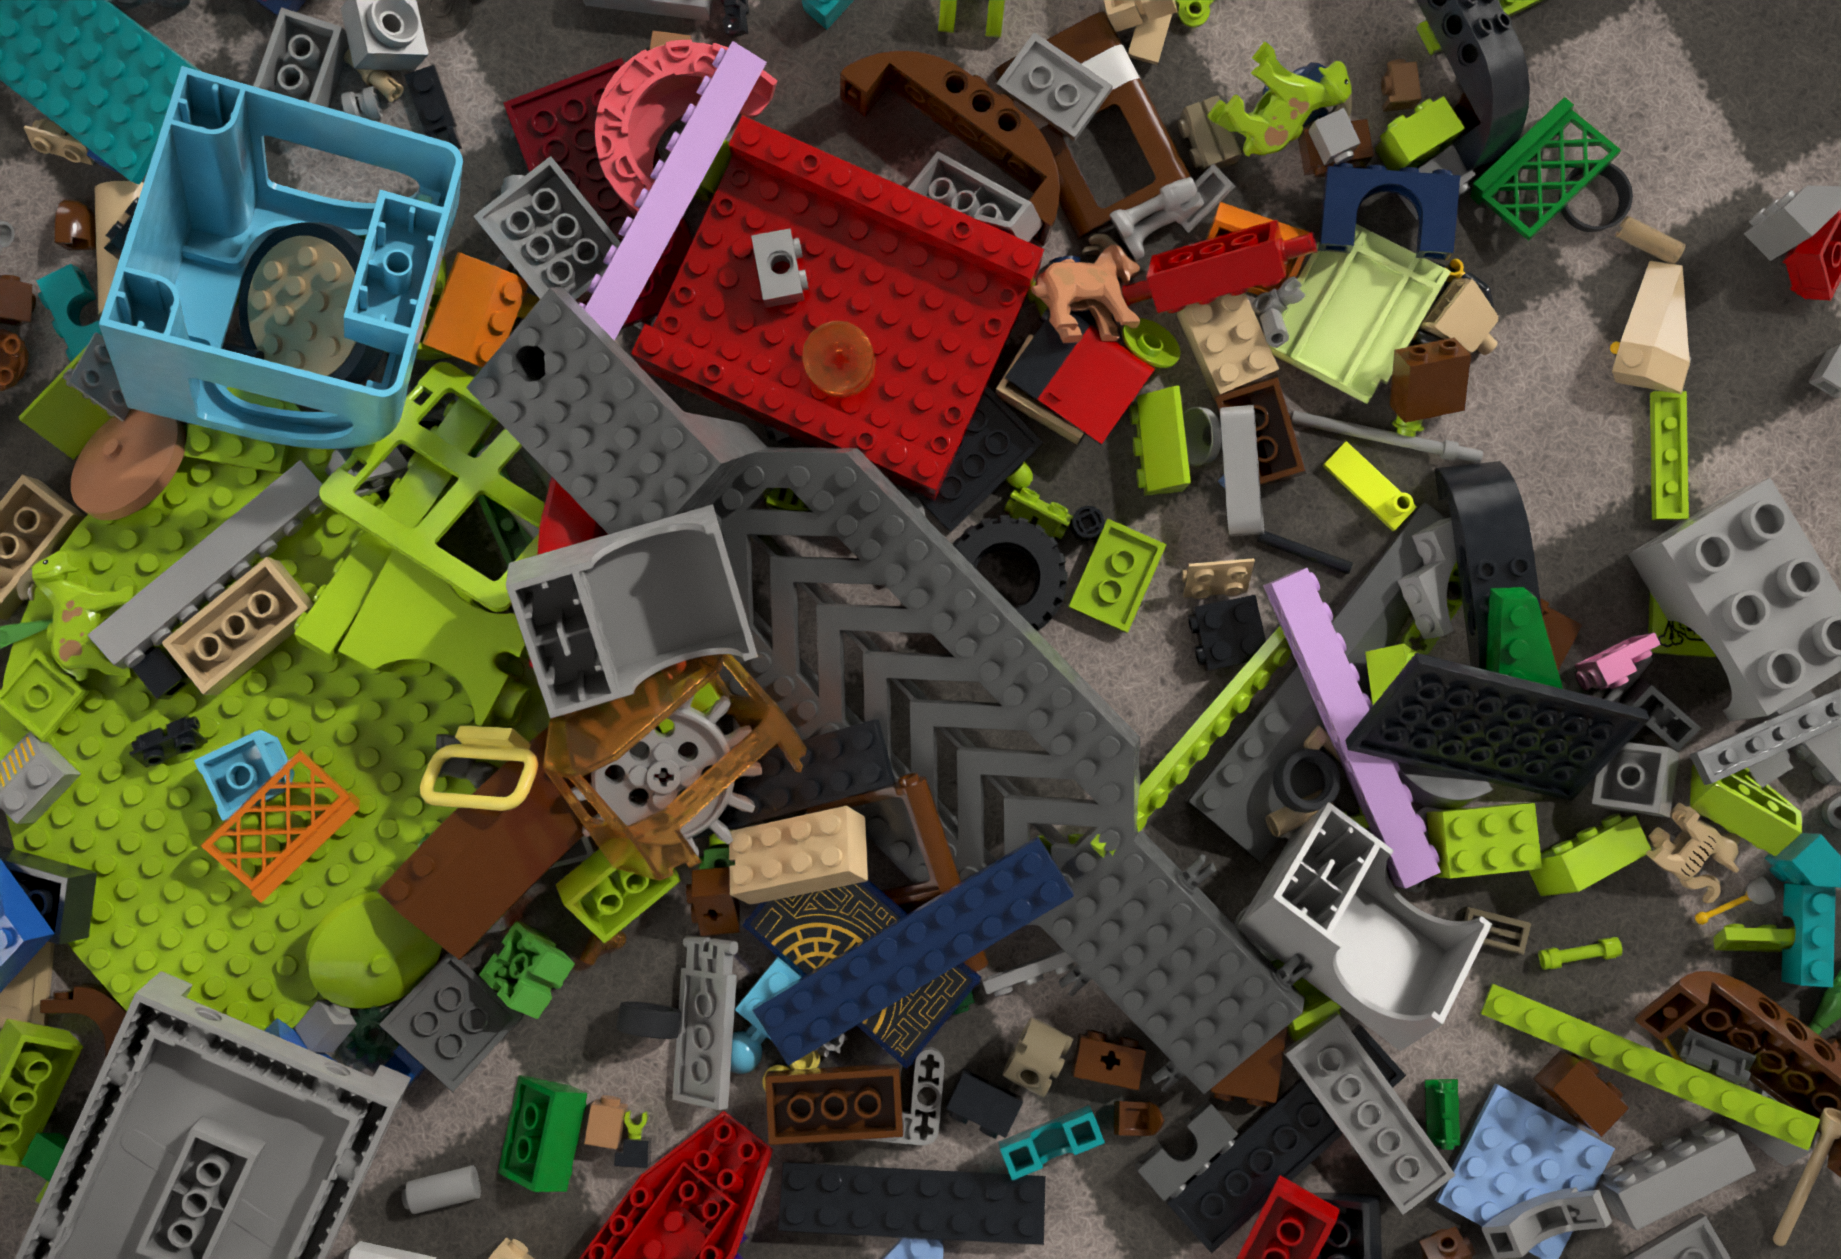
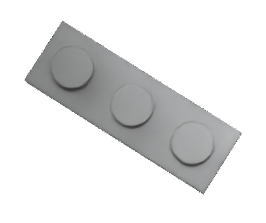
M1061 949L982 979L987 994L993 992L994 996L998 997L1013 991L1012 985L1024 981L1025 985H1031L1043 980V974L1055 970L1056 974L1075 968L1073 964L1075 961Z

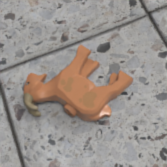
M1106 234L1092 235L1088 241L1090 244L1097 245H1091L1082 250L1083 255L1092 254L1098 256L1095 263L1075 262L1073 259L1053 263L1045 272L1038 275L1035 283L1036 286L1032 287L1033 294L1040 297L1049 308V322L1059 333L1063 343L1080 342L1083 337L1080 328L1077 326L1076 319L1069 315L1070 310H1089L1096 321L1102 341H1116L1120 338L1116 331L1118 326L1112 320V314L1116 322H1120L1121 325H1127L1130 328H1137L1141 322L1139 317L1127 307L1117 277H1120L1125 284H1129L1130 278L1136 277L1139 274L1140 267L1124 248L1117 245Z

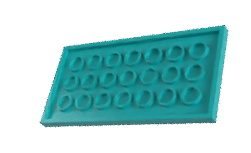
M0 0V80L124 177L140 185L148 172L181 66L198 71L201 70L108 0Z

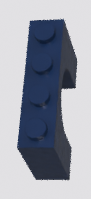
M1335 163L1334 167L1328 166L1324 182L1318 251L1351 253L1354 246L1357 209L1360 204L1374 194L1393 192L1408 199L1416 209L1419 220L1416 258L1449 260L1454 252L1461 175H1452V171L1445 169L1433 170L1432 173H1421L1419 169L1413 167H1403L1399 171L1386 170V167L1382 165H1369L1366 169L1353 168V165L1350 163H1340L1338 165Z

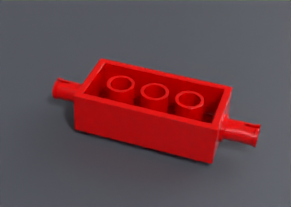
M1273 220L1155 254L1151 257L1146 276L1147 280L1123 285V298L1127 306L1153 298L1157 313L1164 311L1176 313L1183 310L1186 305L1197 302L1200 305L1208 304L1215 301L1218 296L1230 293L1231 296L1241 295L1247 292L1250 287L1261 284L1263 287L1278 284L1281 279L1286 278V267L1290 259L1317 253L1316 241L1313 232L1283 240L1278 221Z

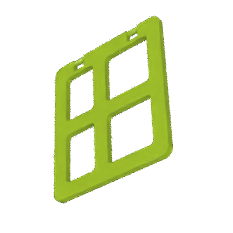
M439 362L419 380L418 385L406 396L401 420L395 430L381 441L357 447L341 467H338L320 486V499L323 504L486 608L494 612H502L512 605L506 589L508 570L499 580L492 581L439 548L436 543L479 495L488 496L537 528L540 526L545 503L499 474L522 447L506 429L497 436L479 457L473 458L418 424L446 393H454L496 419L466 388L474 378L451 363ZM425 391L430 394V397L420 406L414 400ZM400 444L410 447L459 478L454 486L415 528L406 527L355 494L360 485ZM357 461H360L365 467L354 477L348 471ZM539 533L515 561L537 555Z

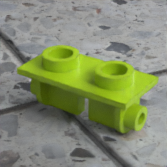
M1015 488L1010 497L1016 501L1009 499L1004 508L1005 511L1009 512L1010 517L1014 519H1019V517L1025 518L1030 523L1032 517L1035 516L1039 518L1037 524L1045 529L1044 532L1049 537L1061 539L1067 529L1061 524L1068 526L1073 517L1068 514V509L1055 502L1048 504L1040 500L1039 494L1029 488Z

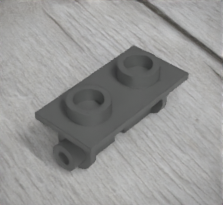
M1691 1029L1688 1030L1677 1051V1055L1684 1059V1063H1691L1708 1071L1710 1068L1716 1070L1717 1075L1730 1079L1737 1085L1740 1082L1747 1084L1751 1074L1749 1070L1756 1058L1755 1055Z

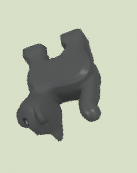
M437 734L436 736L437 750L446 745L462 743L455 738L456 735ZM453 757L443 764L438 777L452 776L459 779H468L474 785V788L478 789L499 768L488 762L476 763V759Z

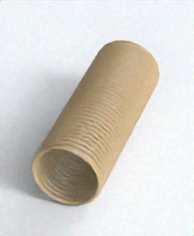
M1630 216L1624 218L1620 224V227L1623 226L1620 233L1617 231L1615 235L1669 264H1675L1685 249V244Z
M1322 789L1302 798V800L1317 798ZM1285 806L1267 815L1266 823L1271 833L1279 837L1302 826L1318 811L1309 813L1294 812Z

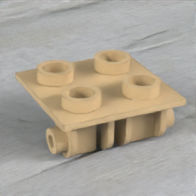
M1242 559L1188 564V569L1182 570L1183 583L1185 582L1183 597L1205 599L1211 595L1221 594L1233 597L1248 592L1255 560Z

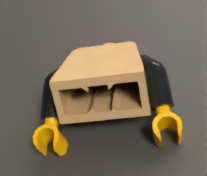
M1452 259L1450 265L1456 272H1451L1446 280L1451 283L1429 310L1419 327L1422 330L1417 331L1412 340L1415 341V345L1455 337L1470 354L1477 349L1482 355H1487L1497 346V341L1489 333L1498 322L1489 285L1471 272L1465 273L1461 260Z

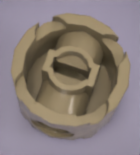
M1031 1017L1021 1032L1019 1041L1014 1051L1011 1052L1002 1075L1008 1078V1080L1044 1098L1052 1083V1080L1049 1078L1050 1076L1057 1078L1065 1062L1060 1056L1061 1054L1066 1055L1073 1038Z

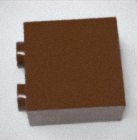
M1455 337L1395 349L1390 407L1405 423L1465 411L1471 354Z

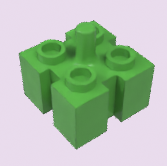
M516 920L502 941L505 947L499 955L495 953L492 955L480 973V977L492 989L499 991L497 995L509 1008L538 1019L552 999L551 989H560L562 987L563 981L575 963L563 951L555 948L556 944L544 932Z

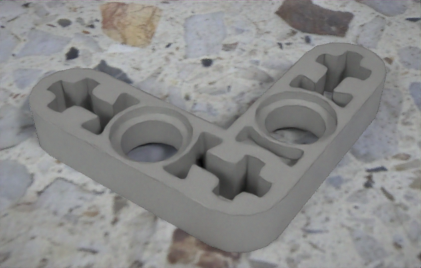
M932 1047L924 1048L916 1056L911 1112L902 1111L903 1137L860 1140L912 1145H929L935 1141L939 1132L945 1067L944 1057L939 1050ZM929 1054L934 1055V1061L939 1062V1066H934L932 1069V1079L939 1078L938 1083L930 1080L918 1081L919 1076L923 1078L926 1076V1066L921 1065L920 1062L921 1060H926ZM924 1087H930L936 1092V1100L930 1105L922 1104L917 1098L919 1090ZM916 1109L923 1112L936 1111L935 1116L928 1114V1127L933 1128V1132H928L925 1138L920 1137V1132L914 1130L915 1126H920L922 1121V1113L916 1115Z

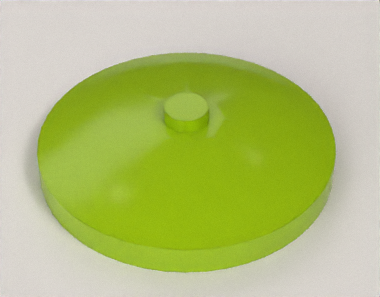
M378 891L343 902L320 921L309 939L305 962L312 984L325 999L348 1008H372L391 1003L410 993L435 967L442 946L400 915Z

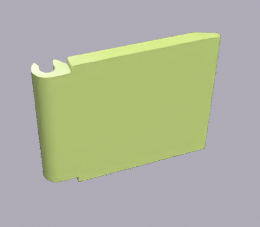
M1356 224L1354 246L1351 253L1318 251V242L1317 253L1311 254L1297 279L1302 285L1299 288L1305 294V297L1298 303L1287 305L1288 309L1282 312L1289 340L1278 348L1271 347L1270 345L1269 347L1273 356L1368 404L1380 382L1387 384L1392 376L1394 350L1409 346L1451 271L1428 259L1416 258V253Z

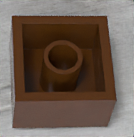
M1559 1051L1533 1078L1580 1126L1600 1137L1629 1109L1621 1100L1624 1096L1623 1093L1609 1081L1605 1083L1596 1076L1600 1071L1586 1058L1581 1059L1575 1053L1568 1055Z

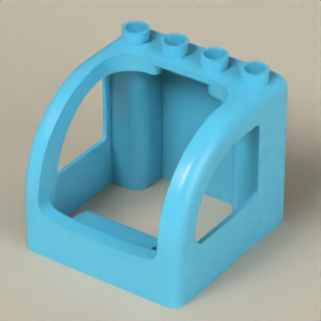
M181 66L99 321V327L127 407L251 439L294 447L347 449L373 444L387 437L395 430L401 420L427 312L449 232L454 224L459 205L463 158L458 148L443 140ZM264 136H272L403 173L416 180L420 188L410 197L379 190L376 203H361L323 197L279 185L268 178ZM321 222L346 229L365 242L344 314V338L390 353L382 383L367 380L366 385L363 386L222 349L248 261L268 236L282 227L291 224ZM225 386L324 412L290 411L252 404L234 396Z

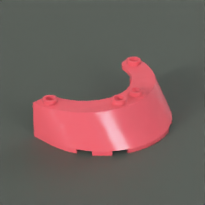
M692 40L665 42V45L648 51L645 49L633 56L620 67L607 84L597 108L595 121L597 155L609 184L634 217L640 209L634 206L641 191L643 188L650 191L655 182L650 175L653 171L654 154L661 137L672 124L683 117L690 103L694 106L698 104L701 95L696 92L706 75L712 78L717 69L712 65L721 47L725 50L728 47L713 43V45L692 42ZM762 70L739 114L745 117H755L762 113L773 99L777 80Z

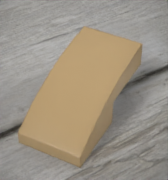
M1172 14L1149 21L1147 16L1142 17L1143 24L1135 27L1128 56L1158 65Z

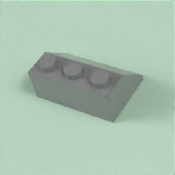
M1807 185L1796 193L1791 189L1779 200L1776 199L1766 209L1762 208L1748 221L1752 226L1744 235L1770 261L1812 237L1841 209V186Z

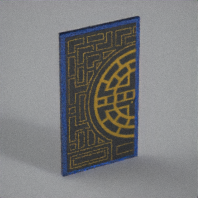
M868 880L866 882L761 902L752 914L745 919L742 926L798 975L803 977L908 913ZM962 962L859 1023L857 1026L907 1069L908 1066L913 1064V1060L976 985H979L982 977Z

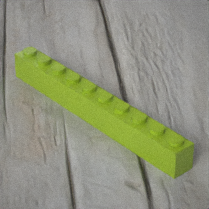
M479 368V370L477 371V373H476L474 376H473V375H470V376H472V377L474 378V377L479 373V371H480L482 368ZM459 397L457 401L452 400L448 404L443 414L444 420L439 427L433 426L430 432L472 457L470 453L472 449H476L480 442L482 444L485 443L499 421ZM415 452L410 458L407 465L409 470L404 477H398L393 482L389 490L390 497L385 504H379L376 507L408 528L417 527L459 480V478L418 452ZM361 530L356 535L351 545L353 550L347 558L342 557L333 569L334 577L328 585L323 584L318 589L313 599L315 604L308 613L303 612L294 625L296 630L294 634L299 643L332 662L340 653L338 649L393 550L391 546L367 531Z

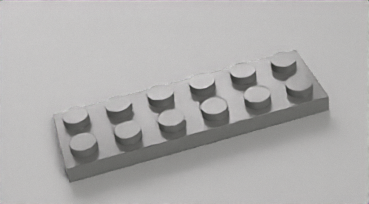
M1338 1013L1332 1014L1283 1051L1402 1215L1455 1176V1173Z

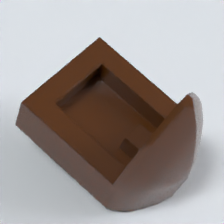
M1114 1101V1135L1153 1136L1162 1128L1165 1120L1161 1110L1154 1103Z

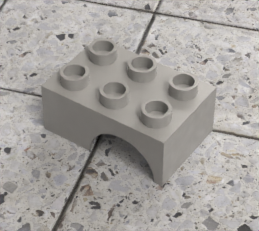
M1771 478L1729 493L1692 515L1689 519L1682 521L1628 554L1668 621H1677L1691 628L1710 646L1720 660L1728 676L1732 691L1730 706L1722 710L1729 721L1769 716L1841 671V592Z
M713 504L511 562L508 565L506 589L550 718L634 694L635 688L647 677L666 667L689 659L715 654H733L742 657L744 661L758 657Z
M1328 802L1291 835L1236 928L1284 964L1298 953L1302 958L1297 967L1306 963L1312 967L1310 972L1302 976L1305 980L1399 1051H1402L1443 1025L1492 923L1482 916L1469 921L1445 920L1427 914L1410 904L1394 888L1387 874V860L1394 850Z

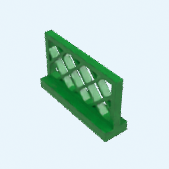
M1566 97L1559 101L1473 183L1470 197L1478 205L1483 202L1528 241L1621 152L1619 147L1574 112V104ZM1572 123L1582 131V139L1564 140L1563 130ZM1588 146H1600L1608 154L1603 159L1588 160ZM1564 147H1582L1583 160L1564 161ZM1544 148H1559V161H1541V151ZM1588 167H1594L1590 172L1588 171ZM1560 168V182H1542L1541 169ZM1565 168H1583V178L1580 181L1565 182ZM1524 169H1536L1537 183H1518V173ZM1560 189L1561 199L1557 203H1542V190ZM1537 190V204H1519L1518 191ZM1499 191H1514V204L1501 205L1493 197ZM1519 211H1538V221L1529 229L1519 220Z

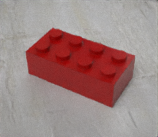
M1279 1175L1236 1259H1317L1337 1221L1340 1209Z

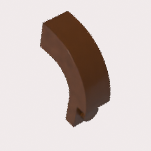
M85 983L74 986V990L54 991L53 997L40 1000V1013H77L85 1015L96 1022L104 1035L106 1059L127 1011L104 985Z

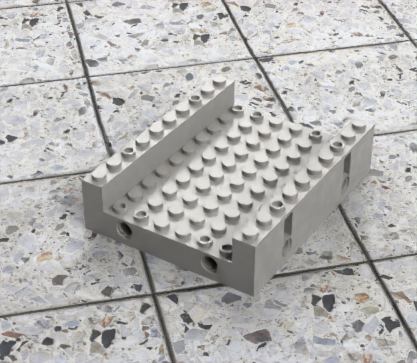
M160 971L135 993L15 1259H328L411 1077L383 1065L379 1066L373 1077L188 999L187 996L193 984Z

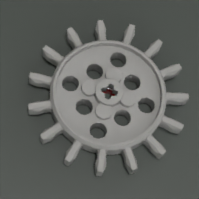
M649 676L645 682L648 703L629 709L623 697L611 700L610 704L619 717L607 728L598 724L594 719L582 715L579 720V726L599 741L593 754H584L577 751L565 752L564 763L573 767L591 769L592 783L567 790L566 800L567 803H576L595 798L601 812L588 819L582 826V833L587 838L597 833L608 823H611L622 832L614 844L613 859L620 861L627 853L632 840L636 839L651 843L649 853L652 870H659L663 860V844L682 841L685 847V854L692 865L699 863V850L693 840L694 836L710 828L718 839L726 844H730L733 841L728 827L718 820L727 805L741 811L753 813L755 808L754 802L746 796L732 792L734 779L738 776L753 777L762 775V767L758 762L735 763L733 761L730 749L747 742L754 734L750 725L738 728L728 735H724L716 725V722L727 712L731 705L730 700L726 696L718 699L706 714H703L690 707L695 695L694 679L687 678L682 686L678 703L659 702V687L654 676ZM663 718L670 719L674 726L669 732L660 733L655 729V724L658 720ZM635 742H645L649 746L647 753L642 756L633 755L630 752V747ZM685 742H692L697 746V749L693 755L683 756L678 752L680 745ZM611 765H619L624 769L623 775L617 779L607 777L605 771ZM714 765L720 769V772L714 779H705L701 775L705 767ZM661 768H667L668 772L665 774V778H659L658 774ZM635 788H642L648 794L643 801L634 802L628 797L629 793ZM690 788L695 792V796L689 802H682L677 799V794L680 790ZM659 811H665L671 815L670 820L663 825L654 823L652 817Z

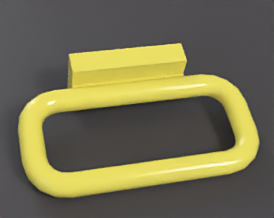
M460 725L455 738L462 744L446 745L439 749L429 761L420 784L421 797L426 803L434 806L496 811L512 810L519 806L529 794L537 774L538 760L536 755L529 750L531 744L513 728ZM450 758L524 762V769L517 787L507 797L434 792V785L443 764Z

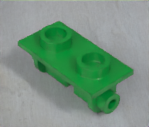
M1424 1079L1426 1135L1434 1146H1440L1444 1150H1452L1454 1146H1460L1458 1079Z

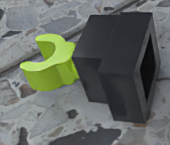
M631 1110L625 1113L624 1122L628 1127V1136L624 1139L623 1149H618L615 1152L614 1166L648 1168L650 1166L652 1138L641 1137L643 1127L647 1124L649 1118L647 1111L642 1114V1121L639 1124L632 1122Z

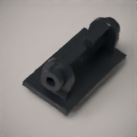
M185 716L166 724L167 736H164L163 729L160 727L138 735L136 740L132 741L134 751L129 752V754L147 768L160 765L166 759L178 754L189 753L195 750L196 747L208 743V740L196 731L200 728L198 718L196 716L191 718Z

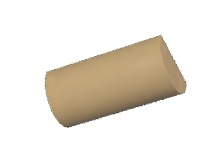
M110 181L100 183L94 188L98 315L100 317L119 262L117 258L104 249L105 245L110 241L105 235L117 221L123 224L129 217L125 210L136 197H140L143 182L139 185L131 181Z

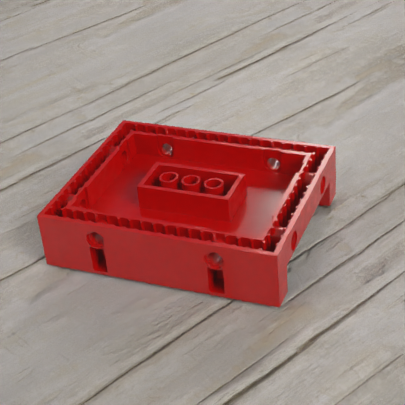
M742 115L728 144L732 158L653 327L644 324L631 355L645 372L768 427L777 429L815 448H858L889 481L935 501L1039 272L1045 249ZM791 229L792 238H799L803 258H797L798 270H805L809 289L803 290L804 301L766 308L763 301L751 236ZM781 261L773 266L772 271L776 274H784L789 270L790 265L787 262Z

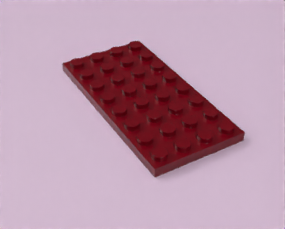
M622 58L503 102L529 172L551 156L620 242L624 237L618 233L628 216L632 219L635 217L616 194L603 173L595 144V121L597 108L607 84L620 67L624 65ZM657 148L653 159V170L659 159L662 161ZM682 216L621 329L658 316L693 241L684 216ZM589 299L584 301L583 304L587 305Z

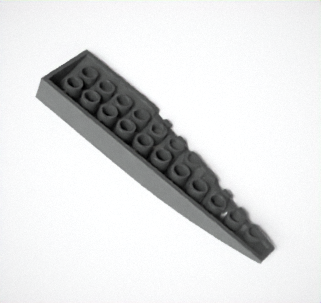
M1426 502L1422 504L1335 612L1333 621H1331L1335 632L1339 633L1345 641L1347 650L1344 653L1349 664L1352 663L1359 673L1360 681H1358V685L1362 694L1365 693L1369 699L1371 697L1365 652L1394 646L1410 612L1398 580L1424 565L1423 558L1417 551L1412 535L1439 520L1446 519ZM1297 662L1293 664L1184 800L1258 862L1263 860L1281 837L1274 836L1266 823L1267 815L1285 807L1276 796L1273 787V773L1278 762L1287 754L1305 749L1304 741L1318 725L1327 732ZM1323 746L1319 749L1321 752L1329 755L1337 766L1340 764ZM1303 761L1297 763L1290 773L1292 789L1301 799L1317 792L1323 785L1320 771L1311 762Z

